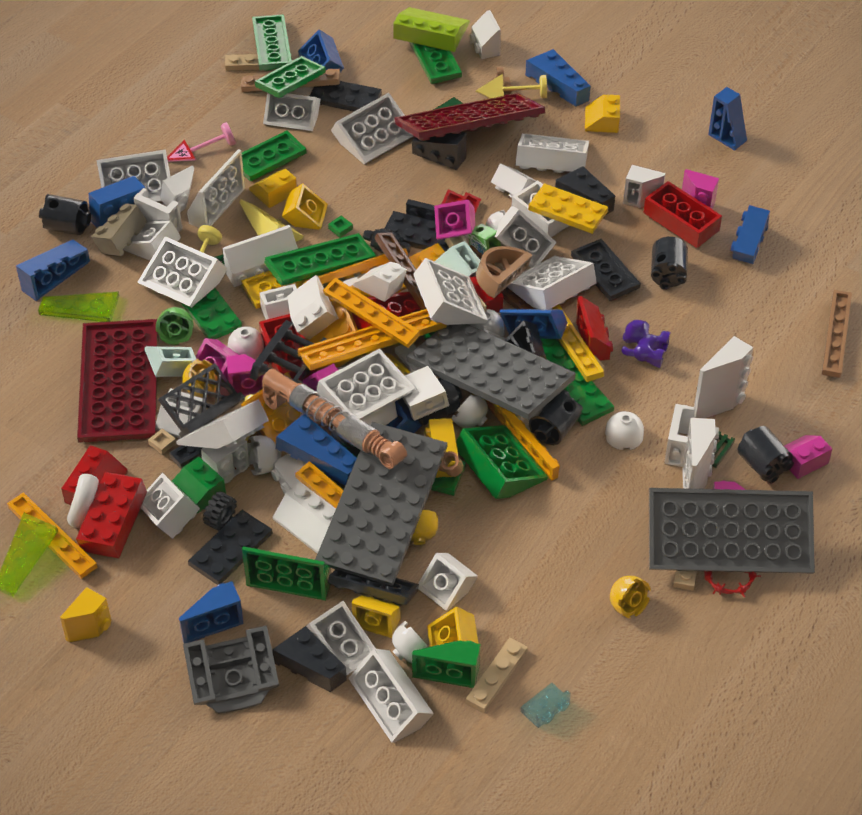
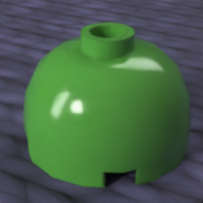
M167 308L162 311L157 319L156 332L160 335V339L167 344L179 345V342H186L192 336L194 326L192 317L182 308Z

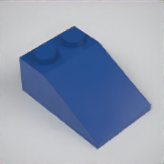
M232 581L219 584L210 589L179 617L184 644L244 624L241 600Z

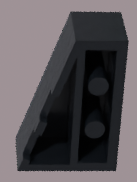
M447 133L444 137L433 136L429 140L424 141L415 137L412 140V154L458 170L467 155V133Z
M584 166L556 179V188L607 206V214L614 211L616 196Z
M524 320L504 340L546 359L538 327L534 323Z
M306 626L272 649L276 665H282L290 669L292 673L296 675L298 673L306 677L309 682L328 692H332L347 681L346 666Z

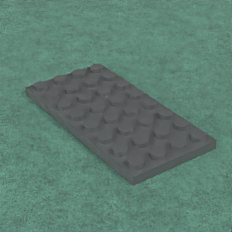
M469 324L447 325L446 328L435 332L406 356L408 363L419 368L429 366L434 375L528 420L575 380V372Z
M372 422L371 426L377 429L382 437L392 443L394 441L400 442L407 451V457L392 469H388L380 462L377 456L360 450L315 560L324 561L332 569L393 586L448 445L444 441Z
M649 488V570L814 574L813 491Z

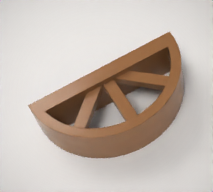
M508 246L488 249L482 255L476 271L478 284L488 295L495 298L527 270L533 255L524 250ZM502 263L505 271H502L501 269L497 268L492 264ZM489 270L492 271V272H494L495 274H497V275H499V276L492 275V274L489 272Z

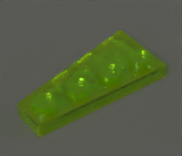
M119 291L46 296L42 298L38 312L39 315L110 322L119 299Z
M23 513L0 570L1 592L12 597L15 595L57 534L58 529L56 526Z

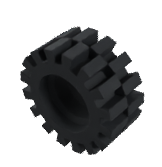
M217 492L216 496H212V500H209V505L206 506V512L203 514L205 516L203 523L217 531H220L233 518L232 515L236 512L234 509L237 508L235 498L223 492Z

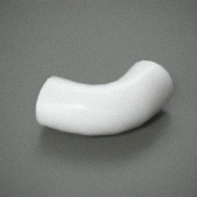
M82 474L78 479L74 498L67 516L68 524L74 528H81L95 498L99 480L91 474Z

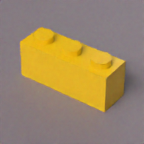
M452 418L430 419L428 428H425V436L447 442L446 452L452 451L458 455ZM455 461L450 462L448 467L453 466ZM438 470L435 478L452 476Z

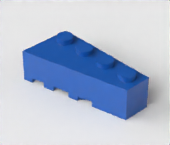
M554 49L526 60L525 75L529 78H535L538 84L540 76L546 75L548 90L559 93L561 98L575 107L590 100L591 86Z
M73 239L16 265L21 290L35 301L39 300L90 262L88 249Z
M306 414L301 415L276 437L275 449L290 454V457L296 460L300 459L305 463L310 461L319 470L324 472L326 476L346 486L357 458Z

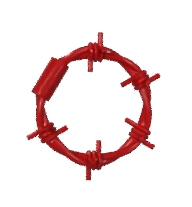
M704 571V579L715 589L713 594L715 592H719V595L721 593H740L743 597H746L744 593L750 588L755 578L761 577V575H757L756 572H744L749 573V582L746 585H742L739 582L740 587L738 589L730 590L724 588L725 583L723 586L719 582L717 585L713 583L712 571Z

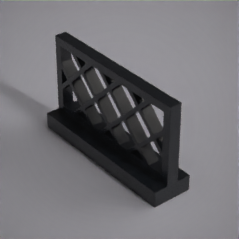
M214 363L160 397L158 401L180 429L179 436L183 438L238 405L245 396L241 391L239 393L235 391L222 371ZM213 370L217 375V381L208 379L210 371ZM196 380L204 382L203 389L195 387ZM208 383L216 385V393L207 391ZM220 387L226 388L230 395H221ZM181 390H189L190 398L181 396ZM194 392L203 394L202 402L194 400ZM207 395L215 397L214 405L206 403ZM166 399H176V407L170 406ZM180 401L188 402L189 410L181 409ZM193 404L202 406L200 414L193 412ZM179 413L188 415L187 423L183 424L179 418Z

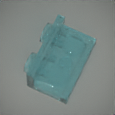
M550 683L522 705L520 711L539 728L544 723H550L554 715L559 711L563 712L568 708L571 693L568 690L563 693L557 686Z

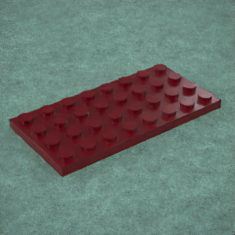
M519 93L394 118L397 126L419 140L424 141L429 140L433 136L444 137L447 133L459 134L462 130H477V127L481 126L492 127L496 123L507 124L511 120L522 121L525 117L536 118L546 112L545 106Z
M157 319L83 323L77 430L78 443L147 439L156 434L157 377H155L145 352V347L158 346Z

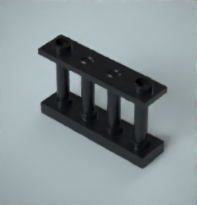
M285 320L253 363L250 378L257 381L261 375L264 376L271 369L268 368L269 363H275L296 373L294 379L288 378L297 384H303L304 378L310 371L304 363L302 367H299L278 357L277 353L284 352L303 361L302 357L298 355V350L285 345V342L292 341L303 347L315 343L293 334V331H291L293 323ZM323 337L320 342L327 340V338Z

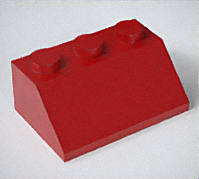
M579 296L576 312V325L579 334L599 361L610 360V353L613 352V343L608 339L609 330L608 327L604 326V314L600 313L597 305Z
M90 445L61 488L64 502L69 505L72 504L80 475L91 474L97 477L99 487L105 472L126 475L128 469L108 451Z

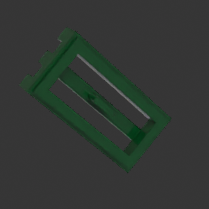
M720 431L719 438L715 439L716 442L720 441L717 444L714 456L724 442L727 444L714 461V464H710L714 468H717L735 442V438L731 437L729 439L727 434L723 436Z

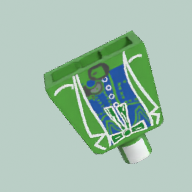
M484 224L474 227L472 234L465 235L469 239V244L473 245L482 254L490 248L501 246V242L495 237L497 230Z

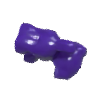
M633 320L628 323L625 333H623V340L626 343H637L638 345L635 349L623 346L621 349L622 353L626 356L635 357L638 361L648 362L655 367L661 368L664 351H667L671 332L662 331L659 336L649 334L650 325L646 321Z

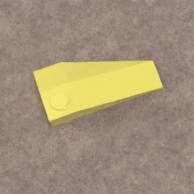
M240 199L239 203L257 235L286 226L281 223L282 221L270 216L269 213L256 205ZM291 227L295 241L301 240L303 235Z

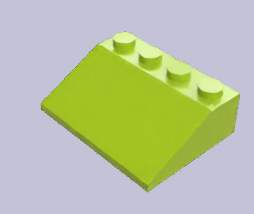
M408 7L397 15L393 23V39L455 52L470 20Z

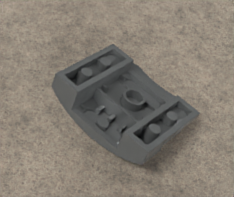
M267 625L246 630V637L206 645L203 639L183 644L194 705H207L218 714L242 710L260 705L269 690L279 686Z

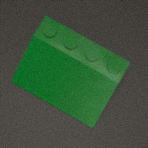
M506 425L463 428L456 440L459 455L463 457L495 499L510 498L548 479L545 472Z
M249 547L242 548L246 586L326 601L331 586L328 583V579L332 572L331 568L324 561Z

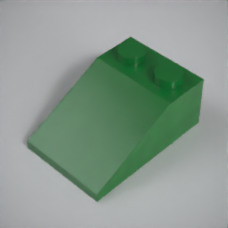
M200 457L184 466L172 480L200 508L196 515L209 505V500H212V496H216L217 492L226 494L224 479Z
M459 640L414 650L412 652V678L474 688L480 668L481 644L473 641Z

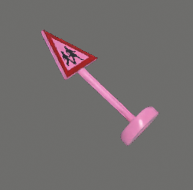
M227 122L221 125L222 135L192 148H189L184 139L167 156L168 162L196 160L192 152L224 138L228 145H235L236 142Z

